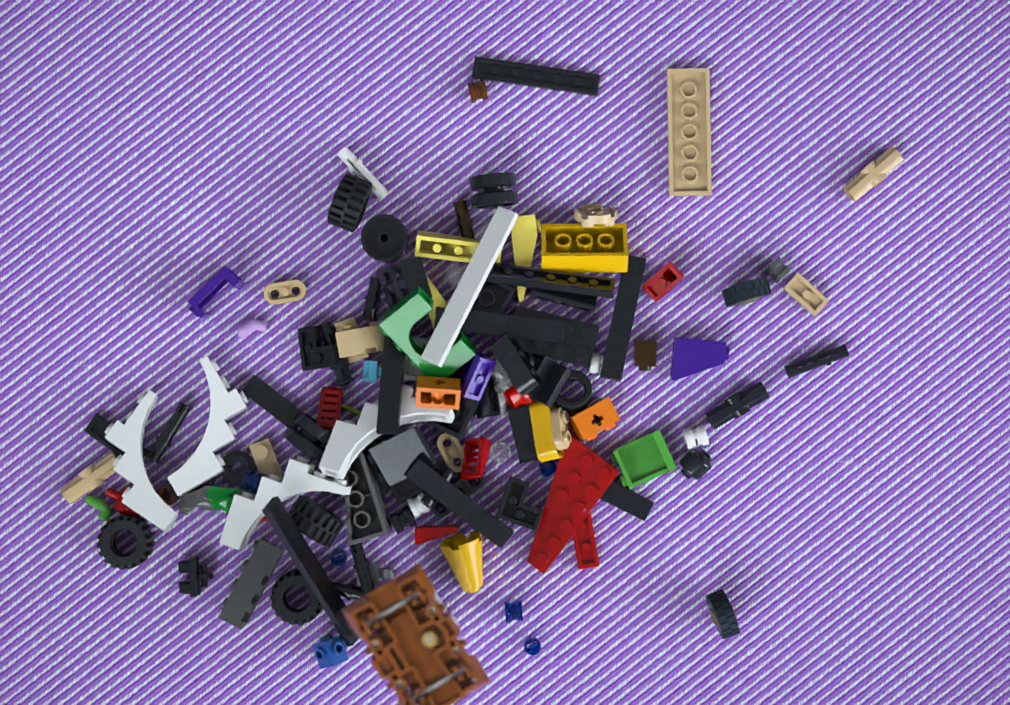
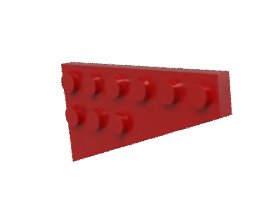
M571 435L572 441L569 444V448L563 449V457L559 459L543 514L527 562L543 574L547 572L620 472L573 435Z

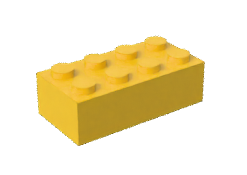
M581 223L541 224L542 269L568 273L627 272V223H615L613 226L594 224L590 228L582 227Z

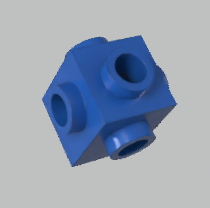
M332 634L319 638L320 642L312 645L320 669L332 667L349 660L345 644L340 635L332 637Z

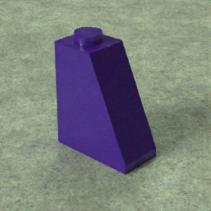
M675 337L673 340L670 380L675 381L725 364V360L729 359L730 348L726 347L727 342Z

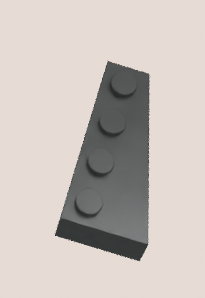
M367 450L358 454L344 477V480L347 481L346 484L352 486L350 495H346L345 498L348 546L384 536L393 531L373 466L365 455L368 453Z
M261 538L259 541L255 540L250 550L252 552L250 559L244 561L240 569L242 571L240 578L235 579L230 589L232 592L229 598L226 597L220 608L222 611L218 617L219 619L239 629L247 625L285 551L284 548L265 538Z

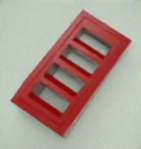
M322 387L317 424L324 429L333 430L336 420H340L343 403L342 388Z
M485 437L466 439L461 471L462 480L482 477L491 447V442ZM476 469V472L469 473L470 470Z
M416 526L415 545L458 532V526Z

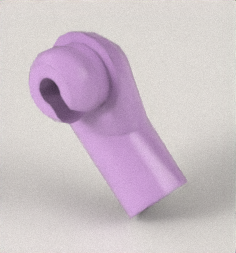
M249 318L237 327V335L239 338L245 339L253 330L266 332L268 322Z

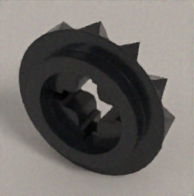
M240 450L232 451L223 458L226 465L222 466L225 470L222 472V476L226 481L239 485L246 483L252 478L255 466L254 460L248 453ZM239 458L240 465L247 467V469L240 470L237 477L236 470L229 468V466L236 465Z

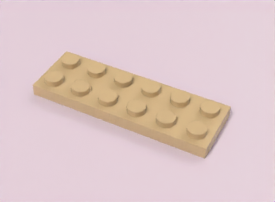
M710 68L667 69L669 197L711 196Z

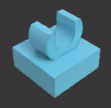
M363 361L362 382H376L377 376H381V368H377L378 361Z

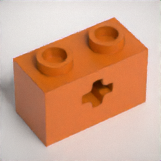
M417 376L415 407L459 410L460 379Z
M603 397L580 412L569 416V422L578 439H586L587 442L598 437L597 432L603 429L608 431L616 426L615 422L620 420L609 397ZM594 417L598 418L596 424H592L591 422L594 419Z

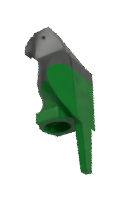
M204 486L180 497L179 508L186 515H188V511L193 510L195 507L208 511L222 509L224 513L228 514L234 493L247 491L256 495L257 491Z

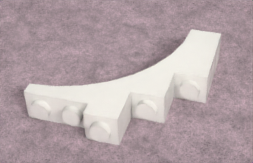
M208 356L200 360L210 389L211 409L208 426L194 454L180 469L167 477L179 497L225 471L222 467L226 465L220 454L216 455L214 452L237 440L234 436L237 434L236 429L231 422L227 424L226 421L248 409L246 403L249 401L244 392L241 391L239 393L236 388L229 392L228 389L231 387L226 378H220L217 373L220 370L215 359L210 360Z
M403 384L400 426L419 421L453 422L455 415L452 409L415 407L414 389ZM365 402L357 425L349 420H344V422L336 420L319 464L323 475L343 480L358 454L374 439L382 435L376 432L377 402L372 404Z
M149 390L147 394L144 392L137 401L139 405L135 411L131 410L124 419L126 421L125 424L117 420L115 424L111 423L107 427L105 439L125 452L123 456L120 454L113 463L115 466L113 470L133 484L132 488L128 487L124 491L122 503L166 533L178 517V514L164 503L154 490L143 461L142 444L144 429L149 414L158 400L157 394Z
M299 455L297 458H290L283 481L282 476L270 473L269 476H262L256 497L255 494L247 491L234 494L219 543L237 550L245 549L252 532L265 516L262 511L272 497L278 496L281 502L298 494L311 491H326L340 495H350L352 486L347 485V481L344 479L334 478L332 480L326 478L327 475H323L322 472L314 471L315 464L309 463V458Z

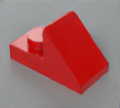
M670 261L647 281L642 288L657 302L685 276Z

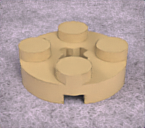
M603 204L580 205V210L574 208V219L581 222V226L586 228L593 227L594 224L613 226L617 219V209L610 205L609 209H605Z

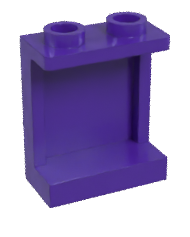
M224 266L188 301L191 305L189 309L195 316L209 319L211 315L204 309V305L228 282L237 289H240L245 283L230 268Z
M476 349V355L447 378H459L461 384L460 395L480 401L496 361Z

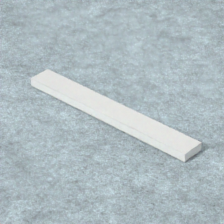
M498 206L421 356L423 360L442 367L519 216L516 212Z

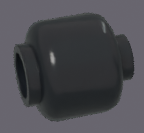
M696 448L691 449L680 460L681 472L687 479L692 477L699 480L712 468V458L702 448L699 450Z

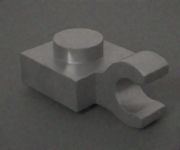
M370 563L368 565L374 585H379V579L394 577L393 569H379L378 563ZM357 575V586H361Z

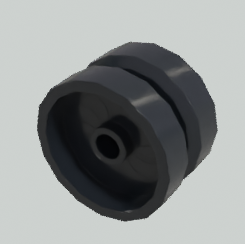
M491 173L469 178L470 190L481 192L471 196L472 209H497L498 206L504 208L518 204L517 192L505 190L516 185L515 173Z
M381 214L372 217L365 223L361 231V243L363 249L372 259L380 263H391L397 261L405 254L408 248L409 236L405 226L399 219L392 215ZM388 235V241L382 242L381 236Z
M299 410L293 421L302 430L300 431L293 426H288L282 436L299 451L320 462L325 448L318 441L327 445L332 431L322 428L315 419Z

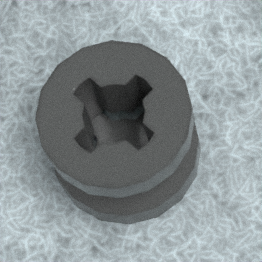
M778 257L764 272L767 275H771L773 281L777 284L791 268L788 265L785 266L782 263V259Z

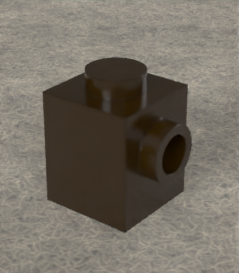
M634 341V367H639V371H651V367H656L657 341Z

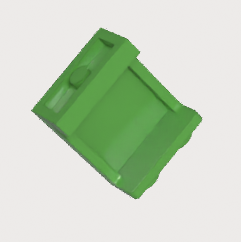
M659 429L613 449V455L610 456L615 468L619 466L622 472L619 478L623 486H628L629 489H633L644 482L677 469Z

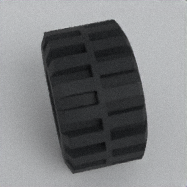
M347 173L341 179L328 212V223L354 232L358 228L372 193V183Z
M299 495L288 512L302 534L323 546H331L344 526L343 521L336 514L306 496Z
M122 515L110 519L106 522V525L102 526L100 529L101 533L97 537L99 539L97 548L100 547L101 552L98 553L100 557L103 556L105 558L103 561L106 564L110 563L111 567L124 570L137 567L148 559V556L153 552L152 546L155 545V541L152 538L154 533L150 531L151 527L144 522V519L131 515ZM123 529L133 532L137 539L135 551L128 555L121 553L115 545V537Z
M299 569L282 575L272 587V594L270 595V600H272L271 607L275 610V615L281 617L283 622L287 621L290 625H303L316 618L323 609ZM297 584L304 586L309 591L311 597L309 605L301 610L292 608L286 600L287 590Z

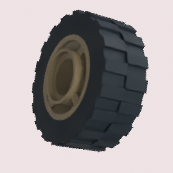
M767 277L743 281L722 290L726 307L745 305L772 294Z
M721 589L706 595L710 615L722 639L740 634L734 609L724 590Z

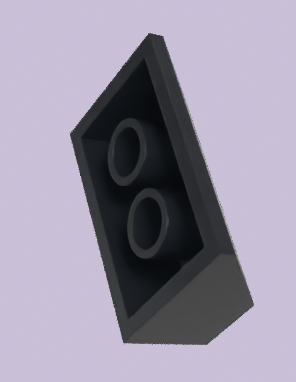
M533 288L531 294L532 298L589 312L594 311L597 296Z

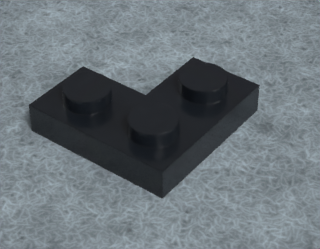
M319 326L298 328L302 371L340 366L337 345L321 347Z

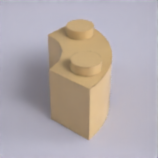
M379 321L370 322V326L355 329L354 325L342 327L341 332H336L339 357L347 358L383 351L384 334L379 328Z

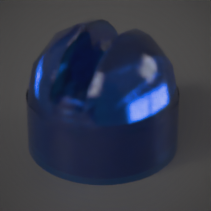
M550 460L543 463L540 462L538 468L544 477H549L556 472L557 465L554 461Z
M342 548L332 550L330 554L331 563L335 566L344 565L347 561L346 551ZM340 553H343V554H344V555H341V556H338V557H335V558L333 557L334 555H337V554H340Z
M533 636L528 637L524 641L525 652L529 655L538 654L541 650L539 639ZM535 641L537 642L527 647L528 644L533 643Z

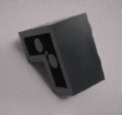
M510 476L496 517L537 531L543 510L524 503L530 482Z

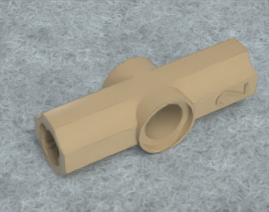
M891 146L875 161L872 160L859 172L860 174L852 179L843 190L850 199L856 202L869 189L874 188L884 180L887 174L904 159Z
M112 452L97 464L90 465L81 471L78 477L60 489L61 494L69 504L74 503L86 493L94 491L103 485L106 479L116 473L113 470L115 467L113 463L117 458L115 453Z

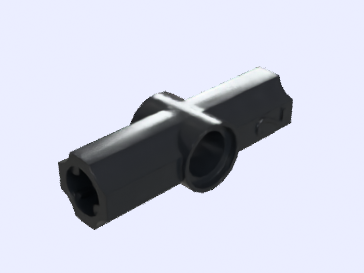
M760 381L743 392L730 396L724 400V403L711 409L705 415L712 427L716 429L733 418L737 419L751 410L750 408L760 404L770 396Z

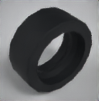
M571 370L572 372L566 382L578 381L581 383L585 390L584 396L579 401L568 402L563 400L559 393L554 403L564 411L575 413L585 409L591 402L592 385L587 375L577 370Z

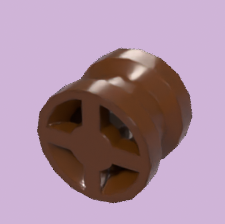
M484 79L479 80L477 83L468 82L472 103L479 99L488 100Z
M171 483L160 486L156 492L167 505L176 503L180 498Z

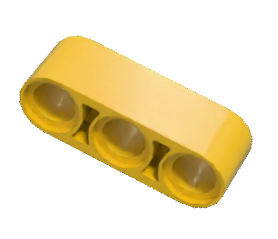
M535 401L529 404L537 457L540 462L562 458L563 450H557L552 435L551 410L556 409V405L553 403L552 407L549 408Z

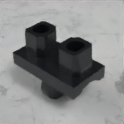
M199 556L178 562L179 573H190V581L179 582V593L190 594V597H197V595H200V579L201 587H208V579L214 578V574L207 573V565L201 566V574H199Z

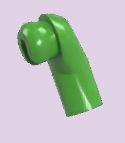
M89 493L85 498V502L101 511L98 515L99 519L109 521L110 516L113 514L112 509L104 500Z

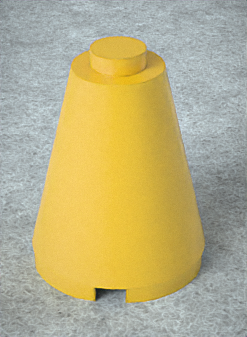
M469 531V536L458 533L443 539V544H439L440 549L461 589L467 591V593L479 591V588L483 585L481 533Z

